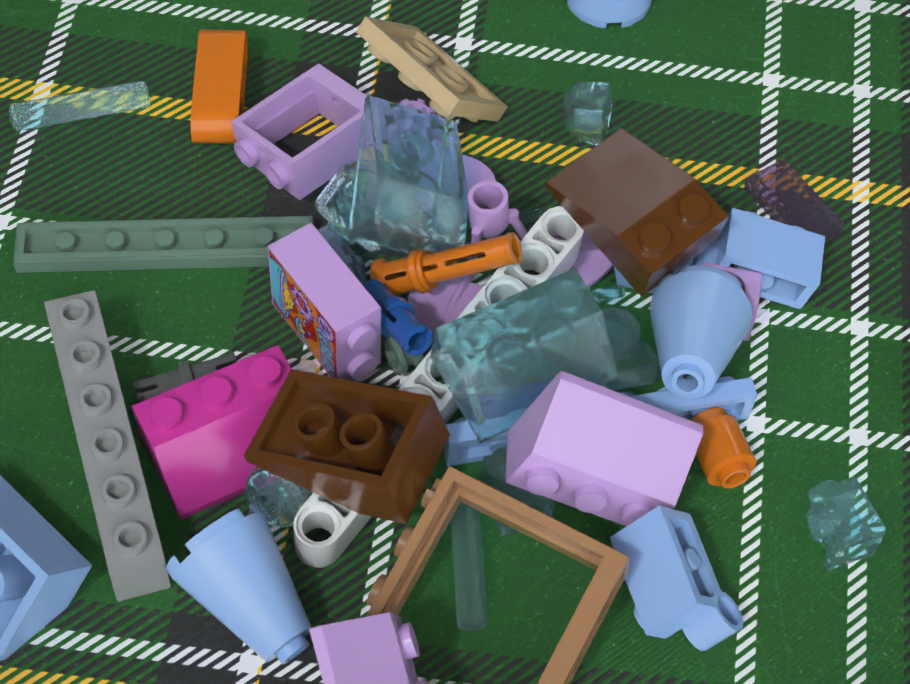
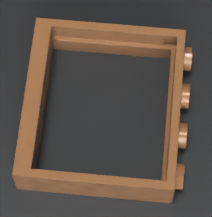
M449 466L442 480L437 478L431 490L426 489L421 502V507L425 508L416 527L414 528L409 525L401 534L394 550V555L398 559L388 576L381 574L373 584L367 598V604L371 608L366 617L388 612L399 615L460 502L596 571L537 683L570 684L630 570L629 557Z

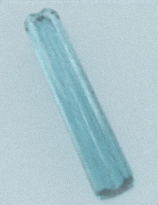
M140 80L13 103L9 106V116L13 129L15 131H24L147 108L150 106V97L145 81Z
M460 502L451 519L457 626L461 631L465 632L481 631L487 625L488 616L480 511Z

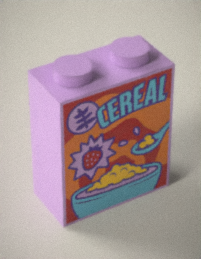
M312 223L268 245L271 294L274 307L330 377L352 381L353 379L361 380L369 376L376 369L377 365L381 364V307Z

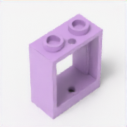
M319 63L231 121L236 139L234 150L241 162L247 167H255L266 175L275 188H283L299 200L386 141L380 104ZM318 114H321L338 126L293 158L274 145Z

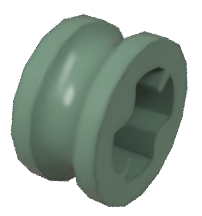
M381 334L383 354L397 375L405 374L409 365L416 368L424 359L423 354L409 356L392 337L389 338Z

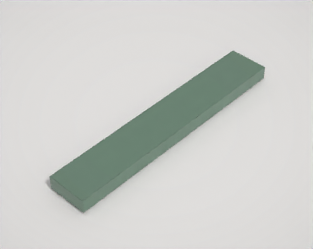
M312 216L17 223L13 264L16 273L269 267L267 246L309 223L313 224Z

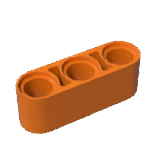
M199 30L191 105L192 143L234 144L236 142L231 121L244 113L248 64V36L246 30Z

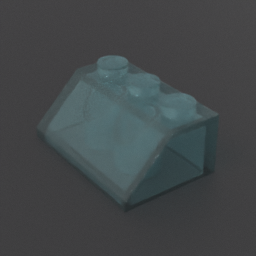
M576 268L435 329L430 358L480 444L508 432L560 371L603 387L609 386L619 379L602 310Z

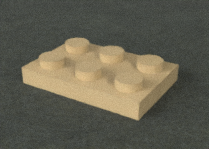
M365 16L356 33L370 44L367 50L380 61L396 67L400 71L398 78L410 88L424 92L431 99L429 102L430 107L443 117L453 119L454 116L464 117L472 122H477L479 119L498 122L508 108L506 104L416 26Z

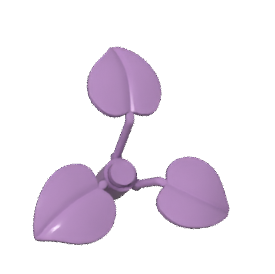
M434 142L430 143L420 163L416 183L417 199L422 211L428 217L440 223L455 222L466 213L469 216V224L472 228L471 243L481 241L482 237H497L507 228L508 224H512L520 238L523 239L528 231L519 219L518 210L509 209L508 192L502 184L496 182L491 169L475 158L452 152ZM585 232L583 233L578 258L558 283L557 288L564 290L588 288L601 280L614 266ZM553 236L557 240H567L561 236ZM478 256L468 258V261L478 259ZM474 275L438 282L437 287L429 293L422 294L417 290L409 293L408 303L414 308L415 317L431 330L433 343H437L482 289V285L471 283Z

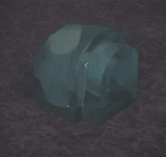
M578 82L572 86L571 90L564 94L562 120L569 133L577 140L591 145H598L607 139L613 106L610 83Z

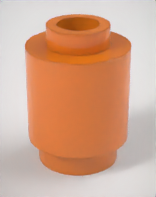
M723 408L707 409L696 415L691 421L703 425V436L695 455L707 481L713 486H722L724 488H734L745 483L750 478L757 460L736 418L728 415Z

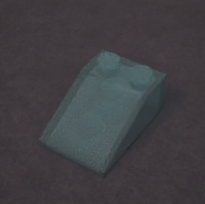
M371 95L367 96L364 103L348 238L407 254L419 248L434 253L464 245L468 219V188L457 122Z

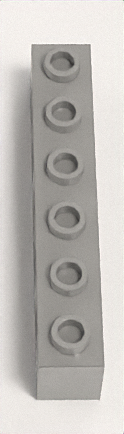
M93 290L46 301L44 305L117 602L171 588L169 575L165 569L164 553L96 291Z

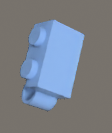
M732 207L728 213L727 222L720 234V239L693 258V265H702L705 262L763 273L759 297L801 309L820 285L825 236L807 231L799 226L787 225L759 216L754 212L742 211Z
M659 505L610 537L614 550L629 557L630 570L624 580L628 585L635 604L633 609L634 616L646 635L666 639L683 629L692 645L701 651H706L742 629L743 618L733 599L727 593L721 591L691 514Z

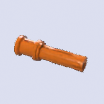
M514 232L434 253L419 248L410 251L407 257L391 261L386 258L374 260L370 268L371 280H380L382 284L384 283L395 297L399 294L416 290L419 293L425 294L433 291L437 287L438 282L474 275L503 266L521 264L523 251L521 242ZM485 254V257L457 263V261Z

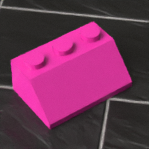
M278 345L132 405L138 437L180 521L245 493V481L256 466L248 463L244 458V454L291 370ZM265 470L261 471L268 482L280 478ZM258 472L254 476L259 478L261 485H263L261 472Z

